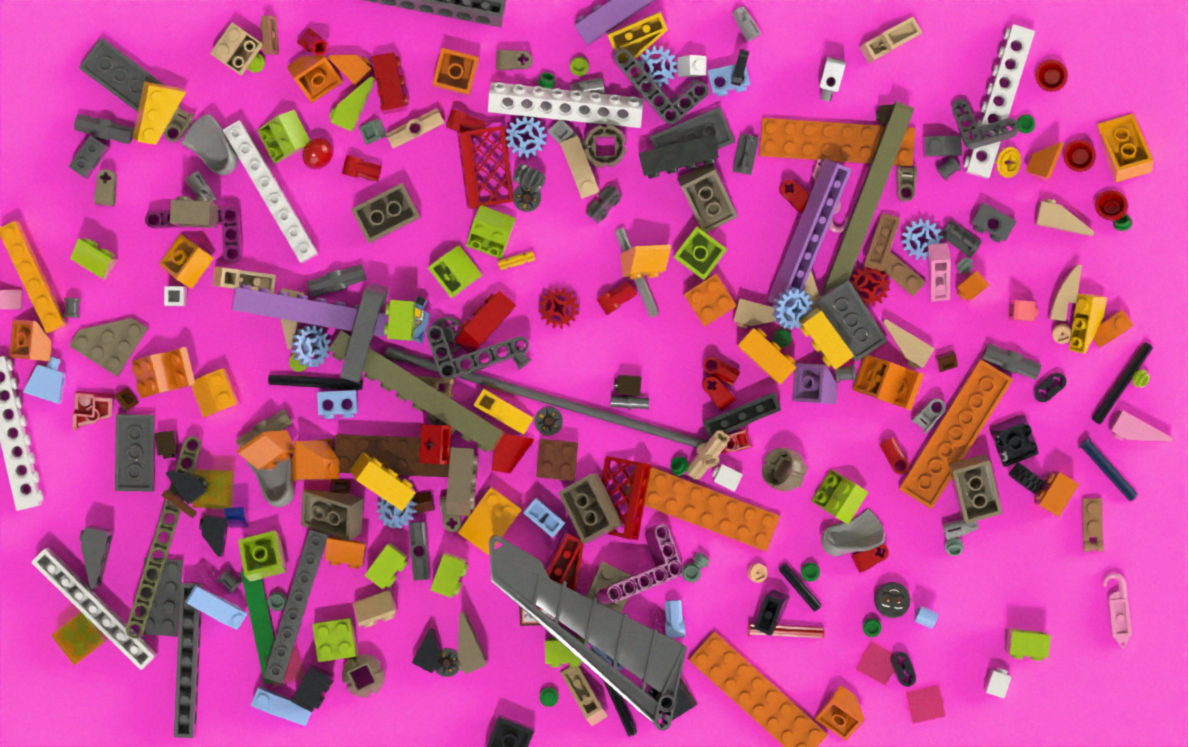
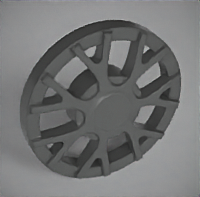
M449 317L438 319L433 325L439 323L442 326L449 343L453 342L455 348L452 349V352H455L460 346L456 347V342L453 339L463 329L460 328L461 330L454 333L452 328L456 325L461 327V323ZM445 320L451 321L450 328H445ZM435 330L436 332H434V333H432V334H439V338H440L441 332ZM443 348L439 349V352L447 353V350Z

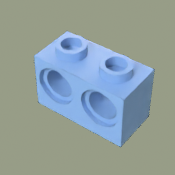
M736 64L708 70L707 74L712 95L717 94V97L728 95V91L735 90L736 93L746 91V87H750L747 67H745L744 81L741 83V86L731 84ZM721 77L725 80V85L717 87L714 80Z
M357 390L317 392L318 415H323V419L335 418V414H342V418L354 417V413H358ZM347 398L352 401V407L349 410L344 409L342 405L343 401ZM327 399L333 402V408L330 411L325 410L323 406Z
M537 497L524 511L527 517L552 538L565 524L564 520Z

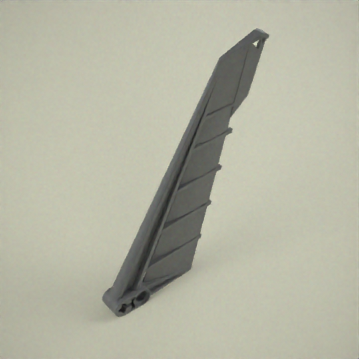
M495 534L492 535L489 539L491 582L653 723L658 730H667L673 718L687 646L659 633L656 629L653 630L628 618L626 613L622 615L598 603L596 597L592 600L567 588V582L564 580L562 585L551 580L541 560ZM496 541L503 544V546L494 549ZM536 605L539 606L540 608H542V609H543L544 611H546L547 613H549V614H550L551 616H553L555 619H554V620L551 619L549 616H547L545 613H543L540 609H538V608L536 607ZM558 621L584 638L583 643L560 626ZM588 642L613 659L612 665L587 646ZM617 662L642 679L640 687L616 669ZM646 684H649L659 692L656 699L645 691ZM663 698H670V702L667 705L661 704ZM663 714L665 720H662L661 723H659L658 719L660 720Z

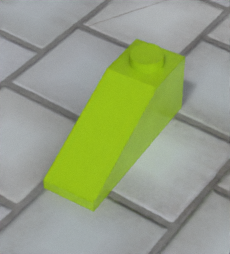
M373 77L368 78L343 99L336 108L333 107L329 118H331L330 122L350 132H354L376 80Z

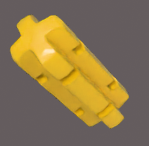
M529 251L524 255L519 254L509 257L507 260H499V269L505 270L508 267L512 268L525 264L527 261L528 263L535 261L534 252Z

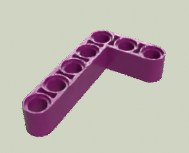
M218 207L217 226L222 225L224 258L229 262H239L243 257L241 214L234 207ZM171 210L150 211L145 216L146 225L153 229L183 228L182 226L170 223ZM233 210L236 214L235 219L229 221L226 215L229 211ZM153 215L159 217V222L156 225H152L150 222V218ZM234 229L237 236L235 239L229 240L227 234L230 230ZM234 248L237 250L238 255L235 259H230L229 251Z
M655 525L647 528L645 531V538L655 566L601 588L597 594L600 603L607 605L619 602L677 578L682 574V564L666 525Z

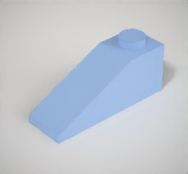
M196 585L185 601L194 608L238 630L247 615L238 605Z
M263 686L258 687L250 705L266 713L306 726L312 713L292 703L291 698Z

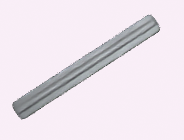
M619 228L615 230V235L622 252L631 249L632 246L625 229ZM644 276L634 279L649 317L653 318L659 315Z

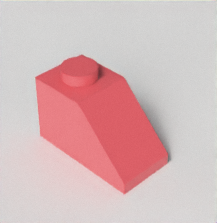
M1010 301L1009 320L1033 322L1034 318L1038 317V306H1035V302Z

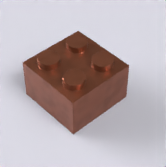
M540 439L536 477L575 481L579 442Z

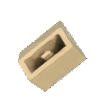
M231 23L210 54L242 76L264 44L234 23Z
M391 589L353 603L358 625H364V628L375 625L377 623L376 620L382 619L383 622L390 620L398 612Z

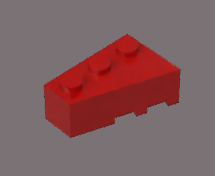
M394 52L371 56L378 87V96L381 102V112L385 115L407 110L406 105H409L407 93L403 94L402 89L405 86L404 76L399 74L398 69L402 67L400 57L396 56Z
M500 290L495 295L491 293L484 301L487 304L483 308L479 306L472 315L475 317L471 321L467 319L460 328L463 330L455 342L468 354L475 352L516 307Z
M564 530L545 567L551 580L561 585L564 580L567 582L566 587L575 592L584 547L580 538Z

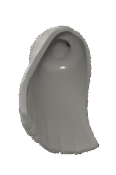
M210 114L203 115L197 119L186 133L182 146L196 153L212 172L224 176L230 174L237 167L238 155L229 144L222 127Z
M291 458L277 463V467L269 471L266 469L258 470L248 461L246 462L256 475L262 494L271 506L284 507L290 504L295 495L292 483Z
M865 509L859 516L852 519L849 524L840 523L827 528L821 535L822 548L827 554L834 557L851 552L871 550L885 542L884 528L869 509Z

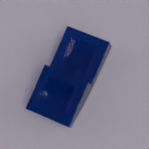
M244 507L224 508L229 528L249 527V519L246 517V509Z

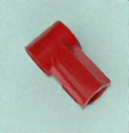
M309 27L296 41L309 53L312 52L316 56L324 55L327 51L325 40Z
M451 109L446 127L454 131H468L485 128L487 122L468 116L467 113ZM471 134V135H474V136H477V137L482 138V136L479 135V134Z
M346 155L341 174L378 182L382 166L363 161L361 158Z
M627 281L596 300L607 316L620 308V305L635 297L637 293L630 282Z
M706 357L702 362V368L706 373L711 374L730 386L734 385L740 374V371L718 360L716 357ZM708 360H714L716 363V367L712 371L706 368Z
M892 437L879 444L893 472L900 475L906 473L909 469V463L895 438ZM898 460L904 461L906 465L903 471L895 469V463Z

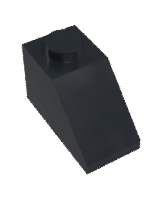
M174 470L166 472V475L187 505L192 504L210 491L208 489L209 483L203 476L200 477L197 474Z
M204 515V519L201 518L199 530H202L201 535L218 557H222L225 551L229 518Z
M774 589L768 592L764 598L754 629L772 636L785 612L790 596Z
M429 629L411 662L431 674L435 670L438 671L443 663L440 660L443 655L435 629Z

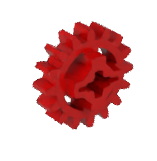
M864 266V271L857 269L858 275H851L854 281H850V283L864 302V305L867 307L871 303L874 307L876 305L875 301L881 304L883 303L881 297H888L885 291H890V288L886 287L890 280L885 281L884 279L887 273L882 275L880 270L875 271L873 268L868 270V267ZM871 273L878 276L880 280L876 281L873 279ZM863 275L864 280L862 284L857 285L859 278ZM867 281H870V284H878L871 289L872 291L865 288L861 289V287L867 285ZM882 287L881 293L876 297V290ZM859 292L866 293L868 299L862 297Z
M555 288L554 293L548 290L549 296L542 295L544 302H539V305L543 306V308L539 309L538 312L544 314L541 320L547 319L546 325L553 323L552 327L554 329L556 325L563 329V324L565 323L569 327L570 320L576 321L573 316L579 315L575 308L580 307V305L574 303L577 297L571 298L572 292L570 291L566 294L565 288L561 292L558 291V288ZM556 296H564L567 300L560 301ZM550 300L552 302L551 309L546 312V305ZM554 300L559 305H564V308H562V313L564 314V316H562L561 313H559L558 311L554 312V309L556 308ZM572 305V312L568 317L566 311ZM554 315L559 316L562 321H554L550 317Z

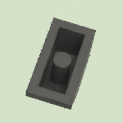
M930 136L923 138V158L962 156L961 136Z

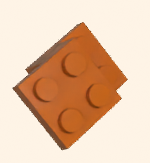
M186 347L131 361L132 372L136 378L140 399L195 385Z
M866 355L863 358L852 390L911 411L924 374Z

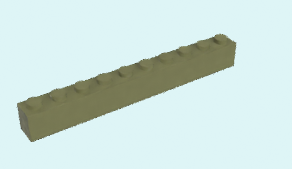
M342 330L329 348L333 352L332 357L340 362L343 359L345 360L351 336ZM369 348L363 370L365 372L364 377L372 382L375 379L381 382L380 387L388 392L391 389L397 392L396 397L404 402L407 399L413 402L412 407L420 412L423 409L429 412L428 417L438 422L440 419L446 423L445 425H451L452 432L456 429L462 433L460 437L466 441L474 440L478 443L476 447L482 451L487 452L489 450L493 452L505 432Z

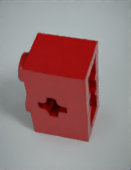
M421 424L419 433L421 439L419 449L420 463L449 464L451 425Z

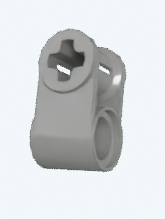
M938 398L931 399L912 418L911 422L916 423L923 430V433L926 434L945 412V403ZM934 402H940L942 407L939 412L932 411L931 405ZM920 418H922L927 424H924L920 420Z

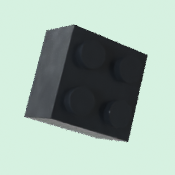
M312 664L308 668L291 702L310 712H313L315 709L318 710L325 699L322 696L324 691L327 693L334 682L331 679L333 674Z
M499 715L487 747H528L535 728Z

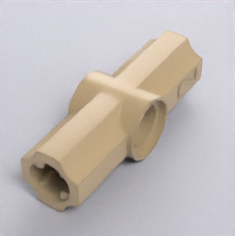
M436 108L416 119L410 120L407 124L387 133L386 136L392 148L395 149L444 124V121ZM413 124H419L421 127L420 131L416 134L410 131V127Z
M716 430L708 442L697 447L698 455L687 469L689 476L699 480L708 468L714 467L719 463L718 455L730 440L727 434Z

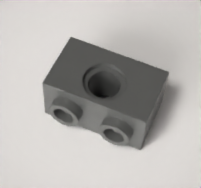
M90 135L68 167L83 178L88 179L110 148Z
M981 203L970 224L973 225V230L981 234L985 232L990 235L989 238L1000 243V241L1005 242L1017 221L989 205ZM989 219H994L997 222L996 229L993 230L988 227Z

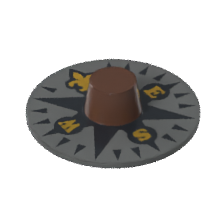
M519 185L513 193V203L520 211L531 212L540 205L541 193Z
M553 407L542 408L535 416V427L543 435H554L562 428L563 417Z
M442 649L443 656L440 660L443 663L436 673L442 677H452L459 671L456 663L458 653L452 649Z

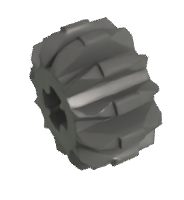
M519 164L514 171V182L527 189L540 192L545 184L546 176L527 165Z

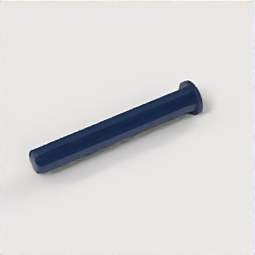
M1090 437L1082 441L1078 448L1083 449L1128 501H1133L1138 495L1137 492L1090 441Z

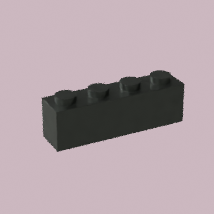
M714 135L638 153L644 177L648 176L649 179L659 177V173L667 171V174L679 172L678 168L685 167L686 170L696 168L698 163L704 162L705 165L716 163L715 159H719Z
M772 392L705 420L703 425L710 439L716 430L723 431L726 434L781 411L775 393Z

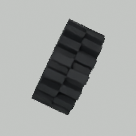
M1018 462L1008 473L1012 479L1035 495L1045 484L1040 477Z

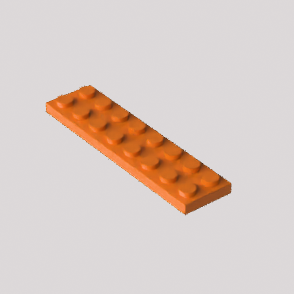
M762 118L759 157L802 160L820 159L821 161H824L826 158L834 162L871 164L885 126ZM907 127L893 166H913L915 128Z
M980 359L899 487V490L932 510L951 480L948 464L964 459L1013 379Z
M651 467L644 506L767 552L780 515ZM629 483L625 491L626 496L629 493H631V486Z
M715 631L688 659L784 747H818L828 736L822 728Z

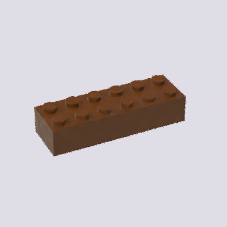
M336 434L335 454L339 459V473H351V467L362 452L372 459L373 457L376 458L387 470L390 468L402 476L448 477L449 464L420 463V437ZM450 439V452L452 447V439Z

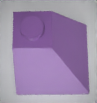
M795 363L797 368L794 370L792 401L836 404L838 385L827 365Z

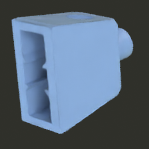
M50 356L47 367L37 365L23 392L61 404L66 373L58 371L61 359Z

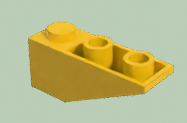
M1078 293L1068 350L1086 354L1104 317L1107 297Z
M486 389L482 390L474 404L475 407L523 435L534 419Z

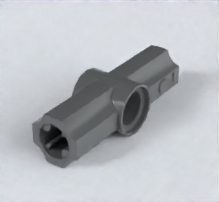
M77 114L74 122L75 131L94 135L93 137L108 141L111 139L124 144H131L134 128L115 124L113 121Z
M360 264L345 270L340 269L327 273L326 276L307 281L311 297H316L328 292L343 290L350 285L365 281L367 278L364 268Z
M989 343L982 356V359L999 365L1004 370L1014 374H1021L1033 380L1037 379L1042 367L1039 363L1023 358V355L1011 350L1006 351Z
M426 522L409 523L413 581L430 579ZM416 546L424 548L423 556L415 554L414 549Z

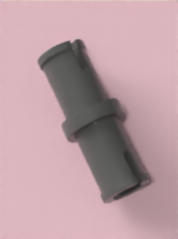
M611 395L610 408L649 410V398L632 397V395H628V397Z

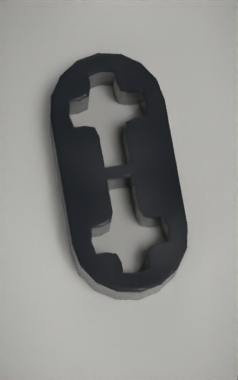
M740 49L731 82L732 85L741 86L750 51Z
M1053 373L1035 388L1034 398L1038 402L1049 401L1066 386V377L1061 373ZM1054 377H1056V378H1060V377H1061V379H1062V380L1060 381L1061 386H1059V385H1055L1054 387H1051V386H1050L1051 384L1054 383V379H1053ZM1047 388L1050 389V390L1046 393V396H1047L1046 398H1044V397L1039 398V397H1038V395L1040 394V392H1039L1040 389H1041V390H1045V389H1047Z
M902 651L894 652L891 655L890 661L898 682L905 687L914 685L916 675L908 655ZM898 656L904 658L902 660L903 667L896 663ZM903 671H905L906 674L911 675V677L908 678V682L902 680L903 678H905Z

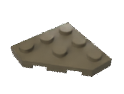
M134 318L80 329L69 347L119 377L149 328Z

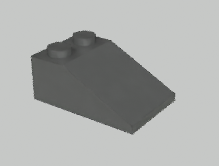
M97 526L85 527V530L81 531L79 541H82L81 550L90 588L92 589L101 587L114 534L113 530Z

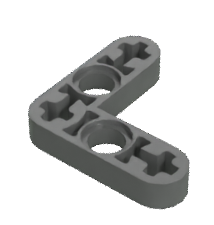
M958 99L952 103L953 117L963 143L969 149L1013 138L1018 133V124L1016 120L1011 118L977 127L966 100ZM958 107H961L963 109V115H961V112L958 109ZM964 121H970L972 123L969 127H963L961 125V123ZM987 131L996 132L993 137H988L985 133ZM969 133H972L973 139H975V141H971V139H969Z

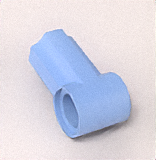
M681 600L665 601L666 636L669 638L686 637Z
M920 606L915 613L914 622L933 629L939 613Z

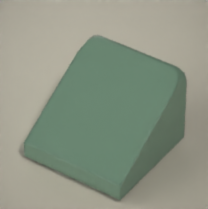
M381 119L373 120L359 127L366 145L387 137Z

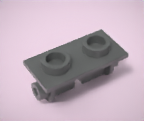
M740 134L732 172L746 175L752 174L759 138Z
M611 184L609 187L606 186L598 195L603 201L599 203L595 199L587 208L586 214L598 224L607 217L611 208L620 202L623 195Z
M950 220L940 234L946 241L970 258L976 253L982 243L952 220Z

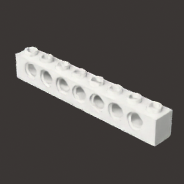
M1014 24L1006 29L1004 34L1006 43L1004 47L1001 46L998 57L1001 59L999 65L994 67L992 76H995L993 84L989 83L986 94H989L988 101L983 102L981 108L983 117L982 120L978 119L977 127L990 124L988 122L989 115L996 116L997 121L1008 119L1034 37V30ZM1011 42L1019 43L1020 50L1013 51L1011 49ZM1005 61H1013L1014 69H1007ZM1001 78L1008 80L1009 85L1007 88L1000 86L999 80ZM998 96L1002 98V106H996L994 104V97ZM994 131L986 132L990 134L991 137H993L996 134V132ZM1001 141L972 149L970 157L967 156L964 162L965 173L988 179ZM978 151L985 153V161L977 160L976 154Z
M491 82L488 112L641 128L644 98Z
M239 120L223 129L300 263L303 264L319 254L243 123Z
M8 356L0 357V372L5 374V380L0 382V443L16 511L41 506L44 496L37 484L40 482L38 472L34 471L35 457L33 452L30 453L29 445H31L29 434L25 432L27 423L25 416L21 414L20 410L22 408L20 396L17 397L16 389H18L17 380L12 376V370H14L13 362ZM4 390L8 391L10 395L7 401H4L1 397ZM8 409H11L14 412V416L11 420L7 419L6 417V411ZM12 428H16L18 430V436L16 438H12L10 435V430ZM17 446L21 447L23 451L20 457H17L14 453ZM21 465L27 468V473L24 476L18 471ZM25 484H29L31 486V492L29 494H25L23 491V486Z
M49 547L45 548L31 562L140 670L144 669L158 655L141 637L138 639L130 638L126 633L127 624ZM130 628V633L133 636L138 635L134 630Z

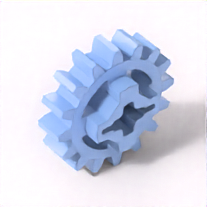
M653 45L651 51L647 48L645 55L640 54L642 60H637V62L643 69L644 63L649 65L647 74L661 87L662 82H665L667 85L669 84L668 78L674 79L672 72H677V69L673 68V66L678 63L677 61H672L675 57L674 54L668 55L670 49L663 51V46H660L659 50H656L655 45ZM652 54H661L658 58L649 57ZM666 59H668L670 63L669 70L665 68ZM661 61V69H656L655 71H653L654 67L652 64H657ZM662 74L664 76L660 79H653L655 75Z
M524 116L523 121L516 118L517 124L510 123L512 129L506 130L510 136L505 138L510 141L507 146L508 148L513 147V154L518 151L519 157L525 154L526 158H529L530 153L536 156V150L543 151L540 146L546 145L543 138H546L547 134H542L545 127L539 128L540 121L534 123V117L527 121L526 116ZM526 125L525 129L521 131L516 130L518 127ZM533 127L537 129L539 137L534 136L532 132ZM528 132L532 139H527L526 142H523V138L520 135H525ZM513 137L519 139V148L515 145ZM531 144L536 145L534 148L526 150L527 146Z
M918 219V224L912 221L911 228L909 226L905 227L908 232L902 233V236L906 238L901 243L906 244L903 250L910 251L909 257L915 254V260L922 256L924 261L928 255V252L922 253L924 248L932 244H941L939 240L943 239V236H938L941 229L935 230L936 223L929 225L928 219L925 223L922 222V219ZM922 227L919 233H912L914 229ZM929 229L933 232L935 240L930 237ZM924 234V238L927 239V242L922 243V245L920 246V241L917 240V238L922 237V235ZM910 240L916 245L915 250L911 247Z
M792 287L791 290L786 288L785 294L780 292V298L774 299L777 304L772 306L776 310L772 313V316L776 317L775 322L780 324V326L793 330L794 327L800 328L799 320L805 317L808 312L813 311L809 307L813 302L809 300L810 295L800 288Z
M304 326L303 329L297 330L298 335L292 336L295 342L290 343V345L294 346L291 353H296L294 360L300 359V365L318 367L319 364L325 363L324 358H329L327 351H329L330 347L327 344L331 340H326L328 334H322V328L316 329V326Z
M415 496L412 497L403 511L380 497L382 501L377 502L380 509L376 510L377 513L381 514L379 520H382L384 525L394 529L396 527L402 528L403 524L409 525L408 519H414L411 514L417 512L413 509V506L417 505L416 502L412 501Z

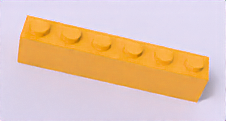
M13 221L0 227L1 239L46 333L51 334L68 326L20 223Z

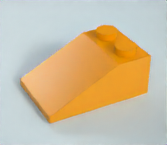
M1134 114L1097 124L1107 163L1115 183L1152 172L1154 160Z
M490 487L458 534L489 555L490 537L494 534L502 537L519 515L522 508L495 488Z

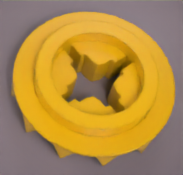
M1013 147L1002 148L1001 153L997 154L998 160L994 161L997 164L995 170L999 171L1000 176L1011 178L1020 169L1021 156L1018 150ZM1005 160L1012 161V163L1006 165Z

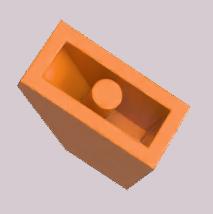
M330 55L328 57L355 86L372 71L369 67L371 63L364 56L362 58L358 55Z
M974 271L956 287L958 290L956 294L963 301L967 300L969 302L990 284L978 271Z
M1119 310L1100 323L1093 341L1100 348L1134 325L1123 310Z

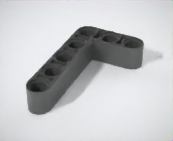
M617 47L611 53L612 61L660 119L667 124L678 122L708 95V86L701 80L694 79L669 100L629 51L622 47ZM624 52L625 59L619 62L618 55ZM637 67V73L634 76H630L631 68ZM648 81V89L642 90V84ZM701 85V91L695 94V87ZM661 96L660 103L655 105L653 102L654 98ZM686 97V105L680 106V100ZM669 110H672V111H673L672 117L669 118V119H666V118H665L666 112L669 111Z
M370 283L365 288L340 378L357 383L360 382L379 313L386 303L389 288Z
M433 325L428 328L426 333L438 372L441 377L447 380H453L525 355L531 348L530 342L526 338L519 336L454 358L443 328ZM438 329L441 332V336L439 339L434 340L432 332ZM519 341H525L526 347L522 351H518L516 348ZM501 347H506L508 351L504 357L498 355ZM446 348V356L440 358L438 356L439 349ZM484 353L489 355L487 363H481L480 356ZM469 359L471 367L464 370L462 363L464 360ZM447 366H452L453 373L450 376L444 374V369Z

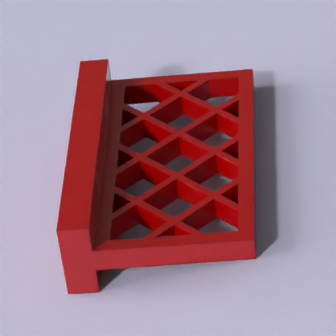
M504 126L457 131L467 208L474 209L480 207V205L489 206L514 202ZM500 130L501 138L497 144L488 139L493 131ZM471 134H479L484 138L478 147L471 143ZM486 140L494 145V148L488 155L480 150ZM497 148L503 152V158L499 163L491 158V155ZM478 151L486 156L480 166L474 162L473 158ZM488 159L497 165L491 174L482 168ZM499 167L506 174L502 182L493 177ZM480 170L489 176L483 185L476 180V175ZM491 178L499 183V186L493 193L485 188ZM503 186L508 190L509 198L500 199L496 196V193ZM483 189L491 194L486 202H479V194Z
M606 456L601 481L620 519L625 525L623 533H619L615 529L608 533V535L638 540L652 464ZM611 461H615L619 466V469L614 473L610 470ZM629 465H636L634 474L629 477L625 469ZM622 472L626 480L619 485L615 476ZM612 479L616 488L609 492L606 486L607 482ZM629 483L631 493L626 496L622 487ZM619 491L623 499L615 503L612 495ZM626 502L628 510L622 514L618 506Z

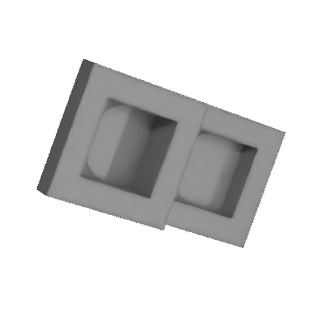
M563 120L556 122L547 131L560 146L561 141L577 136ZM580 139L581 145L584 150L586 149V146L584 145V142Z

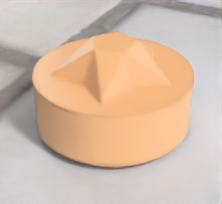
M1067 324L1056 325L1052 333L1053 339L1060 344L1069 342L1072 331L1070 326Z
M753 563L748 568V578L756 583L763 582L767 577V568L760 563Z

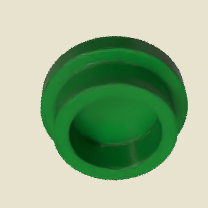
M542 73L537 79V84L542 88L552 89L556 86L555 76L551 73Z
M1021 115L1016 121L1018 131L1023 134H1028L1035 128V120L1030 115Z
M1127 214L1123 215V218L1113 221V227L1117 231H1126L1133 224L1132 219Z
M778 329L773 334V341L780 348H785L790 345L792 335L786 329Z
M675 457L670 464L672 472L677 476L683 475L689 466L688 460L684 457Z
M806 563L801 569V576L804 580L813 582L819 578L820 569L815 563Z
M869 618L863 623L862 629L866 636L876 637L881 633L882 626L877 619Z
M545 688L541 691L539 699L544 706L552 707L558 702L559 696L555 689Z

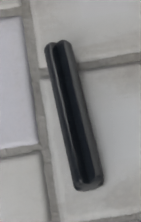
M783 564L779 568L780 573L813 611L820 609L821 603L787 564Z

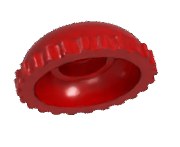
M1051 59L1040 63L1036 70L1035 80L1042 90L1052 93L1064 88L1069 76L1064 64Z
M325 138L312 139L304 147L302 159L305 165L311 169L323 168L332 160L333 147Z
M1077 139L1070 142L1066 149H1064V163L1072 171L1086 172L1095 163L1096 150L1091 143Z
M1107 190L1100 193L1095 200V210L1102 219L1116 221L1123 218V215H1126L1128 211V201L1121 192Z

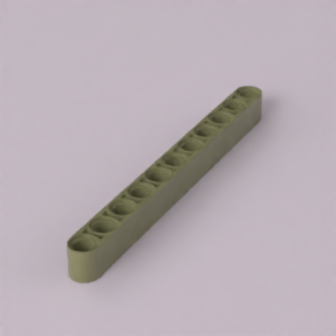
M895 101L821 295L846 278L849 280L912 117L914 111L912 106Z
M190 436L185 439L175 471L194 474L202 446L197 437ZM190 441H196L198 447L196 450L191 451L187 448V444ZM184 459L192 461V466L189 469H184L181 466ZM171 482L169 492L179 496L181 501L185 503V500ZM167 500L163 507L126 626L127 635L133 639H138L144 634L182 512ZM167 514L175 516V521L172 524L165 523L164 518ZM163 532L169 534V540L165 543L159 541V535ZM162 551L163 559L155 561L153 559L154 552ZM151 569H155L158 572V576L154 580H150L147 577V573ZM146 587L152 590V595L149 598H143L141 595L142 590ZM139 606L146 608V614L143 617L136 615V609ZM132 625L140 627V633L136 636L130 633Z

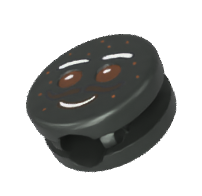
M884 583L875 592V607L885 617H901L910 607V594L899 583Z

